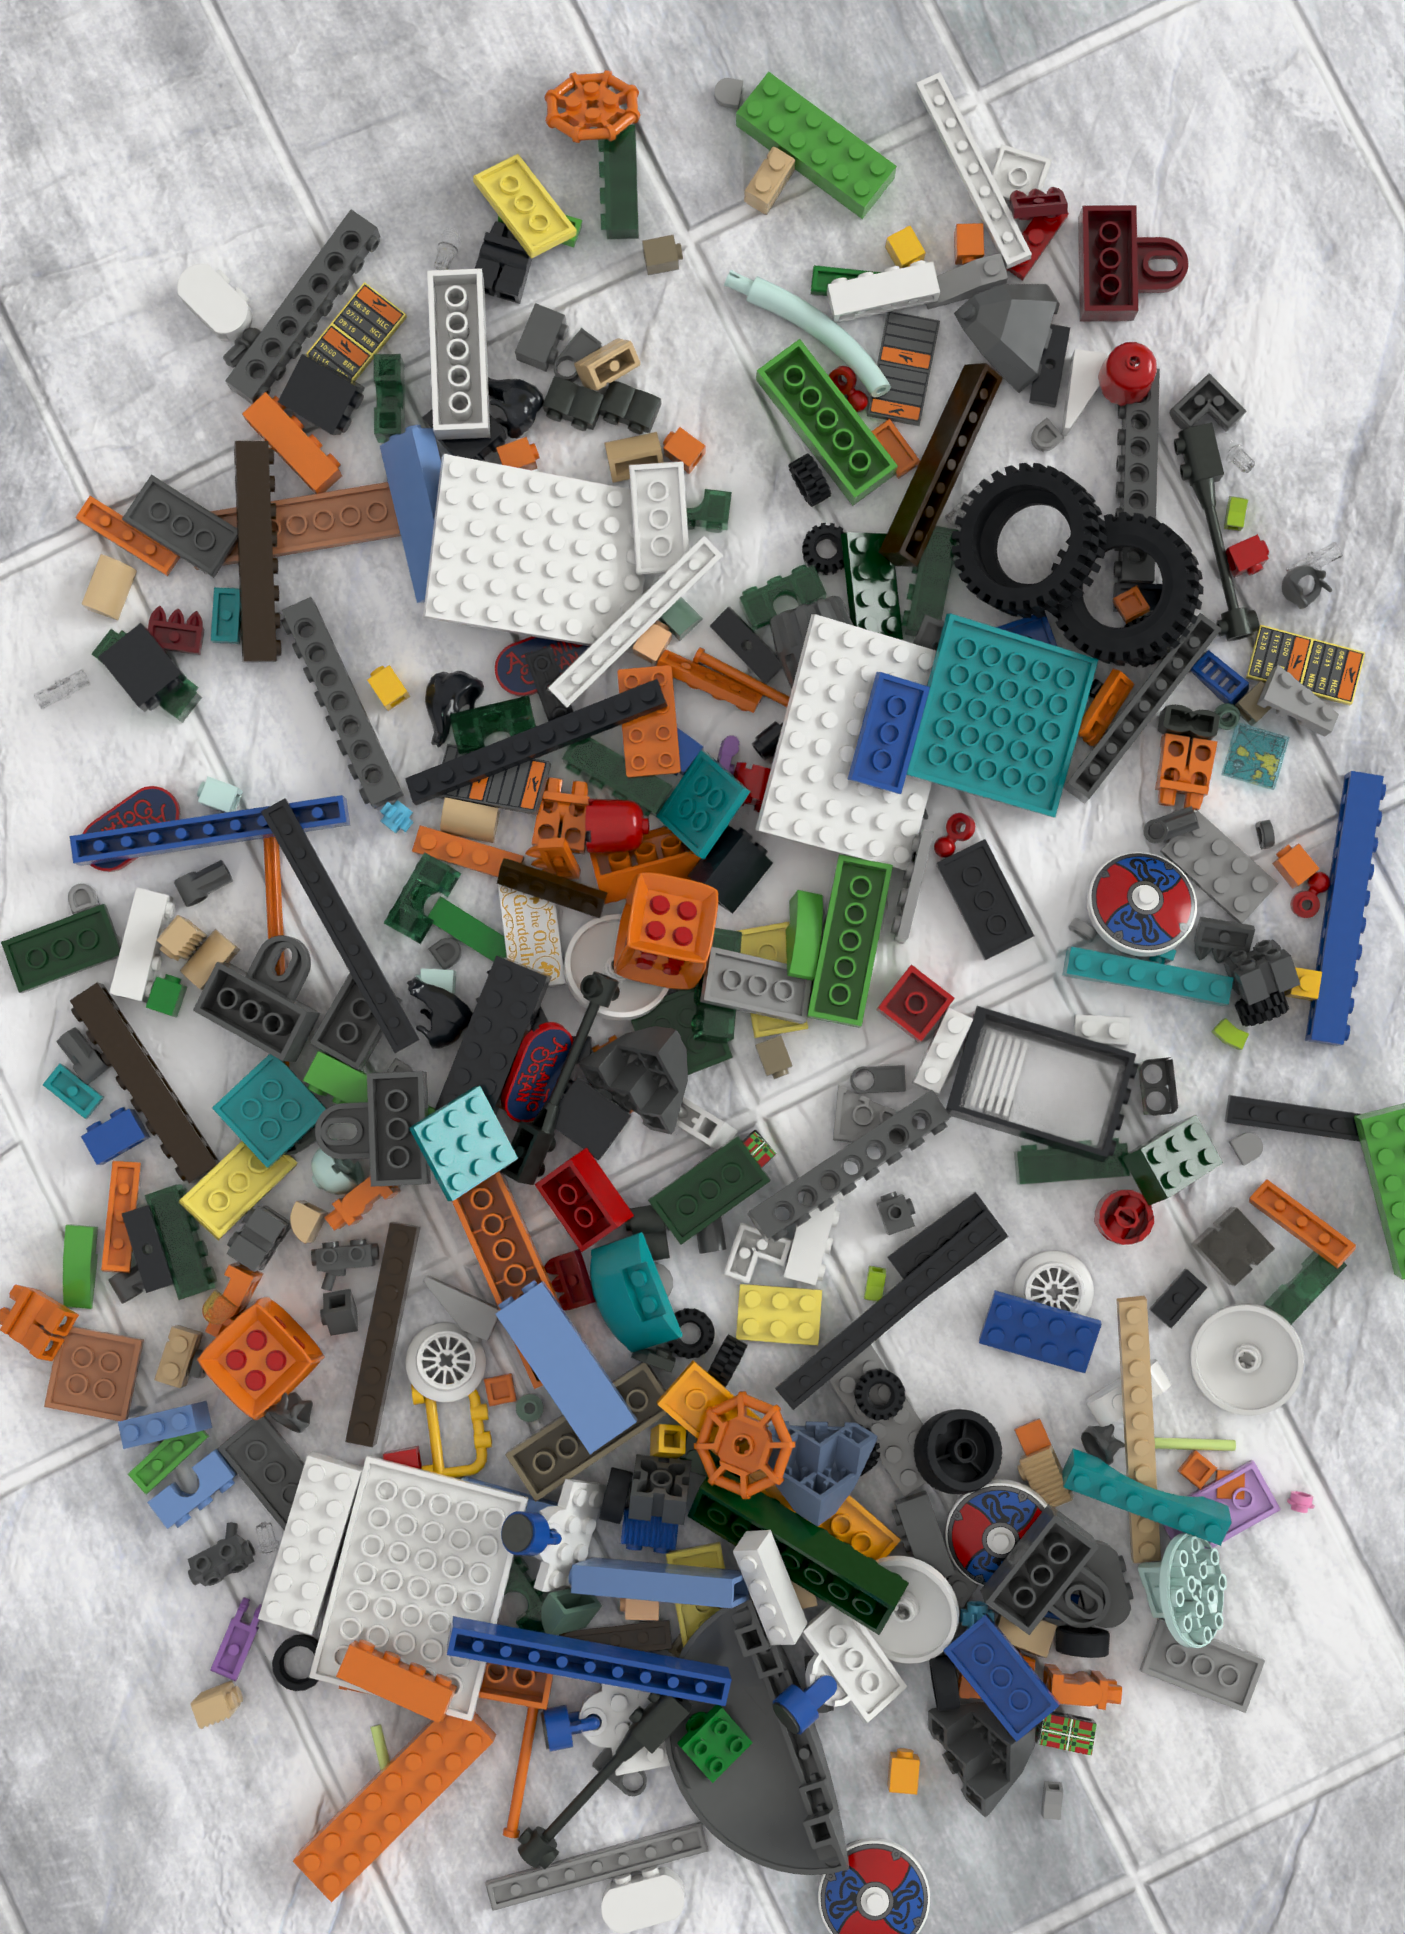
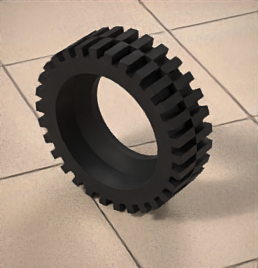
M1019 463V470L1012 465L1004 467L1006 475L997 470L991 474L994 480L992 483L986 479L979 483L983 489L980 493L975 490L970 492L968 496L973 499L971 505L963 502L960 508L966 512L965 517L957 516L955 524L961 527V531H953L952 539L959 542V545L952 546V554L960 558L954 561L955 567L962 571V573L958 574L959 577L968 584L966 586L968 590L977 595L976 597L981 601L1011 616L1017 617L1019 615L1023 618H1031V614L1041 618L1046 617L1045 610L1051 614L1060 612L1057 604H1061L1066 608L1073 603L1069 597L1074 595L1080 598L1084 594L1080 589L1083 583L1089 587L1092 585L1094 580L1088 577L1091 571L1096 573L1100 571L1101 566L1095 560L1096 557L1104 559L1105 551L1098 547V544H1106L1107 536L1099 531L1105 529L1106 526L1105 521L1098 517L1102 512L1100 507L1094 504L1096 500L1075 480L1062 471H1058L1056 468L1048 465L1046 468L1040 463H1033V467L1027 463ZM1035 505L1050 506L1061 512L1069 524L1071 534L1067 552L1059 566L1042 581L1034 584L1016 582L1005 574L998 560L997 545L1000 533L1007 521L1020 510Z
M1119 512V517L1117 518L1112 514L1104 515L1106 528L1099 530L1107 536L1106 544H1098V547L1105 552L1120 547H1132L1149 554L1157 563L1162 576V593L1157 606L1146 619L1138 624L1124 628L1109 627L1094 619L1085 605L1083 595L1080 598L1071 595L1069 598L1073 604L1067 608L1057 604L1060 612L1052 615L1058 619L1055 623L1060 630L1064 631L1063 635L1065 638L1072 642L1079 650L1107 664L1111 662L1117 666H1125V663L1137 666L1140 665L1139 661L1150 663L1155 661L1153 657L1155 655L1160 657L1167 655L1166 649L1169 646L1175 649L1181 643L1177 639L1181 635L1187 637L1190 633V630L1187 629L1190 622L1196 623L1198 617L1194 615L1195 609L1201 610L1202 602L1198 599L1199 594H1203L1204 588L1199 583V580L1203 579L1202 572L1197 568V565H1199L1198 560L1191 553L1192 550L1189 545L1163 522L1160 523L1151 516L1146 518L1140 513H1134L1133 516H1130L1127 512ZM1069 537V538L1067 539V541H1066V543H1067L1068 545H1069L1070 537ZM1060 549L1057 556L1063 560L1066 552ZM1053 562L1051 570L1054 571L1059 564Z

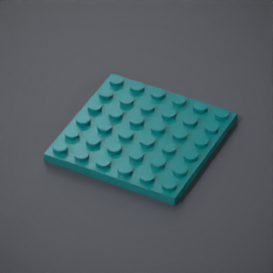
M951 613L946 614L927 684L930 690L907 775L1049 817H1056L1099 659Z

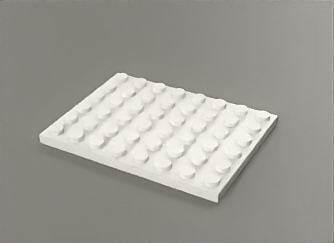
M448 454L442 456L423 618L591 646L642 596L645 575H636L631 489ZM635 642L625 652L633 653L632 648Z
M811 614L755 830L849 856L891 864L894 868L906 871L909 861L911 862L914 851L911 850L914 837L919 834L932 782L906 775L902 793L896 794L848 780V775L876 672H883L927 686L936 650L820 615Z
M366 1456L309 1678L375 1695L336 1677L349 1645L354 1641L359 1642L360 1639L366 1640L374 1644V1649L382 1653H385V1651L393 1652L401 1657L400 1661L410 1665L411 1662L417 1663L427 1669L426 1673L435 1677L437 1674H441L452 1680L451 1684L457 1686V1689L446 1715L472 1721L487 1662L447 1655V1641L452 1618L456 1616L497 1624L514 1554L509 1553L502 1543V1526L505 1519L511 1513L526 1511L529 1497L373 1456Z

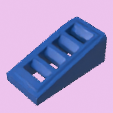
M1209 650L1190 669L1224 704L1230 703L1235 705L1249 690V682ZM1210 662L1214 664L1206 673L1202 672ZM1220 670L1221 673L1212 680L1211 677ZM1228 678L1229 681L1221 687L1220 684ZM1234 685L1237 687L1231 694L1228 693Z

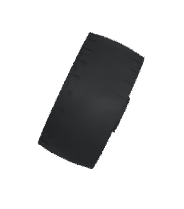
M953 1409L931 1417L918 1431L913 1449L914 1461L921 1477L931 1487L948 1494H967L986 1486L997 1474L1002 1460V1446L998 1432L995 1430L996 1428L984 1416L970 1410ZM959 1444L963 1450L962 1458L957 1453V1447Z

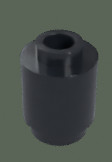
M776 721L755 737L756 740L752 743V746L763 760L775 756L783 722L780 725Z

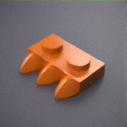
M565 838L539 839L538 844L525 852L526 855L537 858L531 865L542 869V871L566 879L580 878L581 869Z

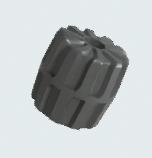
M830 596L825 599H818L810 604L805 603L797 608L783 611L770 619V628L777 657L791 689L811 614L853 625L840 597Z

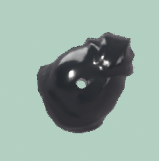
M488 377L489 395L495 398L490 400V405H496L501 408L507 417V421H503L501 418H496L495 420L507 428V435L510 438L518 439L533 425L536 413L542 408L544 403L543 395L536 386L521 379L496 380Z
M455 671L453 673L440 672L431 677L426 686L425 704L434 731L431 741L432 745H437L439 748L445 743L451 727L452 713L459 712L463 706L468 704V713L471 717H474L475 702L484 691V685L481 680L463 671Z
M418 977L408 981L410 995L424 1002L432 1011L430 1013L425 1008L420 1010V1013L426 1015L431 1021V1030H427L422 1025L416 1026V1030L426 1036L433 1049H440L456 1042L460 1038L462 1031L468 1027L473 1015L468 1005L451 992L427 984Z

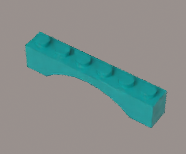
M1077 947L1067 949L1062 976L1145 989L1217 1006L1229 1005L1234 979L1233 977Z
M1074 1448L1062 1470L1063 1488L1220 1546L1232 1524L1229 1506L1203 1496H1179L1148 1487L1118 1472L1100 1458Z

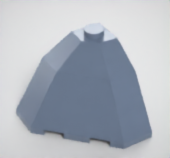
M784 1421L792 1441H795L796 1447L792 1449L783 1475L784 1481L781 1485L776 1484V1487L797 1514L818 1527L838 1511L855 1488L877 1441V1435L857 1423L844 1422V1427L828 1426V1422L806 1421L805 1426L789 1425V1421ZM772 1424L767 1427L772 1434L773 1442H781L774 1425ZM773 1448L768 1461V1465L772 1469H774L781 1448Z

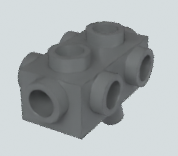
M366 1239L350 1240V1246L340 1247L339 1241L322 1243V1248L311 1250L312 1265L317 1267V1271L326 1272L321 1288L332 1291L336 1276L346 1275V1269L375 1266V1260H379L378 1243L367 1244Z
M227 1523L225 1539L219 1540L216 1545L188 1559L190 1566L188 1575L194 1585L199 1583L204 1586L215 1585L221 1582L225 1576L241 1572L254 1562V1547L249 1540L246 1541L237 1535V1523Z

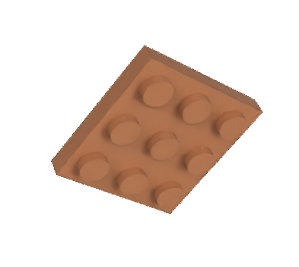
M72 1326L67 1337L59 1335L64 1339V1342L53 1360L44 1407L115 1421L127 1420L144 1339Z

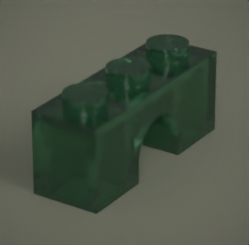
M374 354V383L377 397V405L374 407V435L378 443H386L389 441L390 436L405 432L404 362L401 354Z
M705 489L702 503L695 508H686L688 529H695V526L705 527L706 531L721 533L722 530H728L732 492Z
M801 565L791 571L792 574L782 578L779 575L768 580L767 585L758 589L757 586H754L742 592L743 596L739 597V604L749 627L753 631L769 625L770 619L777 615L773 603L780 596H791L797 601L798 605L810 604L818 599L826 598L827 593L814 565L809 567Z
M529 695L450 714L452 731L459 754L485 747V739L492 733L502 731L513 736L536 727Z
M424 852L393 908L389 911L384 924L421 944L434 922L424 913L426 900L436 893L448 897L461 873Z
M1313 1251L1301 1264L1303 1266L1301 1271L1285 1285L1282 1284L1264 1305L1277 1312L1292 1325L1347 1266L1345 1262L1337 1269Z
M514 1555L504 1595L509 1592H519L528 1601V1609L517 1617L516 1624L520 1629L545 1633L541 1620V1610L545 1600L542 1594L545 1592L534 1588L536 1578L532 1580L526 1572L529 1570V1567L521 1556L516 1557Z

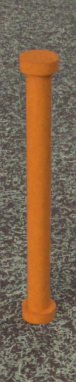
M701 647L697 650L693 662L697 664L701 662L785 707L788 706L790 697L705 653V649Z
M528 1707L509 1817L507 1827L503 1829V1836L509 1838H519L520 1834L518 1824L539 1708Z

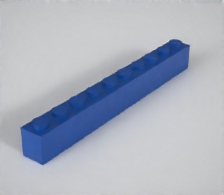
M1350 771L1344 776L1329 876L1330 886L1327 890L1315 971L1322 972L1318 999L1312 1000L1310 1003L1305 1041L1340 1046L1344 1045V1041H1347L1350 1035V1025H1347L1348 1014H1351L1354 1008V998H1351L1352 987H1355L1358 981V971H1355L1356 960H1360L1362 954V944H1359L1360 933L1363 934L1366 927V918L1363 917L1364 907L1368 906L1370 900V891L1367 890L1368 880L1372 879L1374 873V864H1371L1372 853L1376 852L1378 846V837H1375L1376 827L1380 826L1382 820V811L1379 810L1380 800L1384 799L1386 793V784H1383L1384 776Z
M343 795L289 803L305 832L350 825L347 799ZM270 806L69 836L73 863L84 866L275 837L261 813L262 810Z
M456 1616L452 1618L447 1641V1655L721 1706H726L732 1680L729 1668L725 1666Z

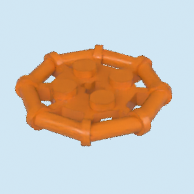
M605 70L604 73L592 74L570 73L569 78L556 88L548 90L544 98L547 102L546 124L550 128H556L566 134L575 143H580L582 140L599 139L613 141L629 125L639 121L641 116L638 111L637 101L639 90L635 85H629L615 77L608 70ZM611 86L612 88L616 89V90L619 91L620 93H617V94H616V93L612 92L611 90H609L608 88ZM571 89H574V90H575V91H574L573 93H571L569 96H567V97H566V96H563V95H565L567 92H569ZM627 103L626 110L619 108L620 105ZM558 107L565 108L566 112L559 114Z
M740 1391L738 1395L713 1407L709 1406L705 1410L706 1416L697 1442L694 1443V1449H697L709 1478L708 1483L711 1486L717 1485L740 1495L742 1499H750L752 1495L776 1484L781 1485L784 1481L783 1475L792 1449L796 1447L795 1441H792L780 1413L781 1408L778 1405L773 1406L747 1395L746 1391ZM747 1407L766 1415L760 1421L747 1416ZM738 1408V1416L734 1419L725 1421L721 1417V1415ZM771 1420L781 1442H773L772 1434L766 1426ZM716 1423L719 1426V1430L714 1443H709L713 1427ZM746 1438L750 1448L742 1453L740 1452L741 1447L737 1444L738 1441H743ZM773 1448H781L774 1469H772L768 1465ZM709 1449H714L715 1453L719 1455L721 1466L718 1469ZM762 1470L767 1475L751 1484L749 1483V1475L756 1471ZM730 1471L739 1475L740 1483L724 1477V1473Z

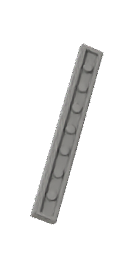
M696 1822L555 1861L545 1870L541 1866L487 1880L485 1884L492 1911L704 1853L708 1851L702 1823Z

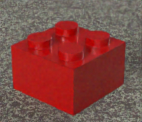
M911 964L876 1010L920 1043L955 998Z

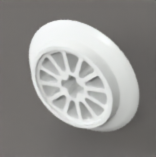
M1060 1251L1039 1253L1023 1264L1015 1278L1014 1296L1031 1301L1044 1297L1040 1302L1041 1304H1046L1049 1301V1306L1053 1307V1304L1056 1303L1059 1309H1061L1060 1301H1063L1069 1307L1067 1311L1084 1316L1092 1304L1094 1288L1091 1275L1080 1260L1068 1253ZM1050 1268H1057L1054 1280H1052ZM1046 1270L1049 1279L1047 1282L1039 1276V1273ZM1061 1270L1067 1271L1068 1274L1059 1281ZM1070 1277H1074L1075 1283L1063 1286ZM1038 1278L1044 1286L1033 1285V1280ZM1052 1284H1056L1057 1288L1062 1290L1061 1293H1057L1054 1299L1049 1293H1046L1047 1290L1051 1289ZM1075 1287L1078 1289L1077 1294L1065 1292ZM1031 1289L1041 1290L1042 1293L1031 1296ZM1064 1297L1076 1298L1074 1304L1071 1305L1064 1299Z
M444 1322L426 1327L414 1337L407 1350L405 1364L411 1384L420 1394L438 1402H453L468 1396L477 1388L484 1376L486 1357L482 1344L467 1338V1332L455 1323ZM438 1339H446L445 1350H443ZM450 1339L458 1341L452 1350H449ZM435 1342L439 1352H436L429 1345ZM462 1344L466 1350L455 1354L454 1352ZM427 1350L432 1355H434L435 1358L423 1357L424 1351ZM468 1354L470 1361L458 1360L457 1358ZM443 1355L446 1358L451 1356L453 1358L451 1360L452 1367L449 1368L447 1365L441 1367L439 1365L441 1363L440 1356ZM422 1362H432L435 1364L424 1369ZM457 1365L469 1366L468 1372L463 1371ZM437 1369L432 1378L427 1376V1372ZM453 1370L461 1374L463 1378L458 1381ZM440 1373H443L442 1384L434 1381ZM447 1373L450 1374L454 1383L446 1384Z

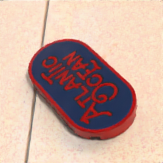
M533 636L505 647L496 659L495 675L497 681L505 691L515 696L527 697L534 695L538 691L525 654L550 646L561 675L590 646Z
M157 786L144 787L90 823L85 828L83 834L179 820L180 806L177 799L167 790ZM137 858L91 864L90 866L101 871L115 872L123 869Z
M546 1022L539 1025L538 1029L534 1032L531 1030L524 1037L501 1095L502 1107L514 1121H533L550 1098L573 1043L572 1035L559 1023Z

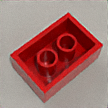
M585 1148L534 1184L581 1252L634 1216L588 1148Z

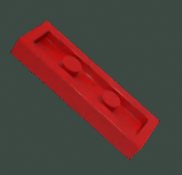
M1069 213L1060 214L1055 218L1045 216L1034 217L1022 233L1032 253L1031 259L1006 270L1023 281L1067 219Z

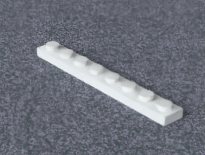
M941 72L916 82V89L998 253H1001L1006 269L1031 259L1032 253Z
M702 536L584 651L548 689L567 708L723 555L705 536Z

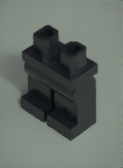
M495 221L490 233H485L475 269L482 268L485 294L494 296L496 292L498 298L520 304L532 259L517 239L507 238L509 233L508 227L504 223Z

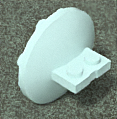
M1180 1533L1168 1544L1162 1562H1142L1137 1569L1143 1588H1145L1147 1593V1600L1153 1618H1164L1174 1639L1184 1647L1202 1648L1209 1644L1217 1630L1223 1627L1224 1590L1227 1587L1226 1576L1221 1573L1217 1549L1212 1548L1206 1540L1187 1533Z

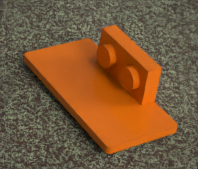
M665 665L619 669L617 672L619 693L658 679L668 705L665 708L622 724L626 776L632 778L680 773L672 667Z

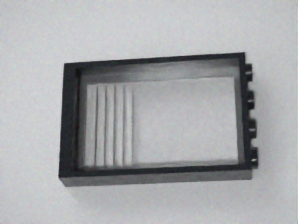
M977 1006L946 1110L952 1117L1104 1163L1108 1156L1112 1157L1117 1144V1141L1113 1140L1114 1132L1121 1129L1124 1115L1120 1114L1122 1104L1127 1105L1131 1089L1127 1088L1130 1078H1135L1139 1064L1134 1062L1135 1053Z

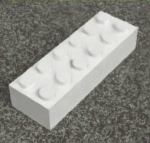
M482 268L427 271L433 431L436 440L490 438L485 291Z
M313 1451L307 1455L258 1619L309 1635L316 1631L350 1521L363 1466Z

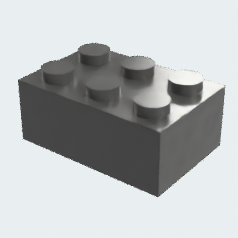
M350 973L310 1043L349 1066L362 1071L382 1037L383 1031ZM397 997L399 1003H401L402 999Z

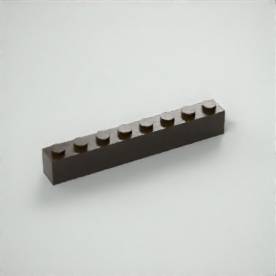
M987 363L964 365L878 553L895 566H918L1002 382L1003 377Z
M235 441L234 465L242 662H276L277 656H281V640H276V629H280V612H275V602L279 601V585H274V574H278V558H273L272 548L277 547V531L272 530L271 520H276V503H271L270 492H275V476H270L269 465H274V449L269 448L268 441Z
M97 982L71 999L70 1002L73 1005L71 1011L74 1017L79 1022L83 1021L88 1028L86 1035L94 1045L98 1044L103 1051L100 1054L101 1058L109 1068L113 1066L117 1072L116 1081L124 1091L128 1089L132 1095L131 1104L138 1113L143 1112L148 1121L145 1124L153 1136L158 1135L163 1144L160 1147L168 1159L172 1157L177 1164L175 1170L181 1180L195 1183L207 1175L220 1161L104 984Z
M390 1222L345 1442L373 1447L377 1444L420 1232L419 1226L398 1222Z

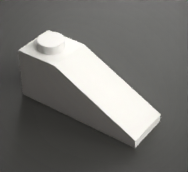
M1074 350L1070 362L1062 435L1067 436L1100 388L1098 374L1106 360L1107 353Z
M683 1097L676 1123L678 1127L716 1150L734 1138L738 1132L736 1129Z

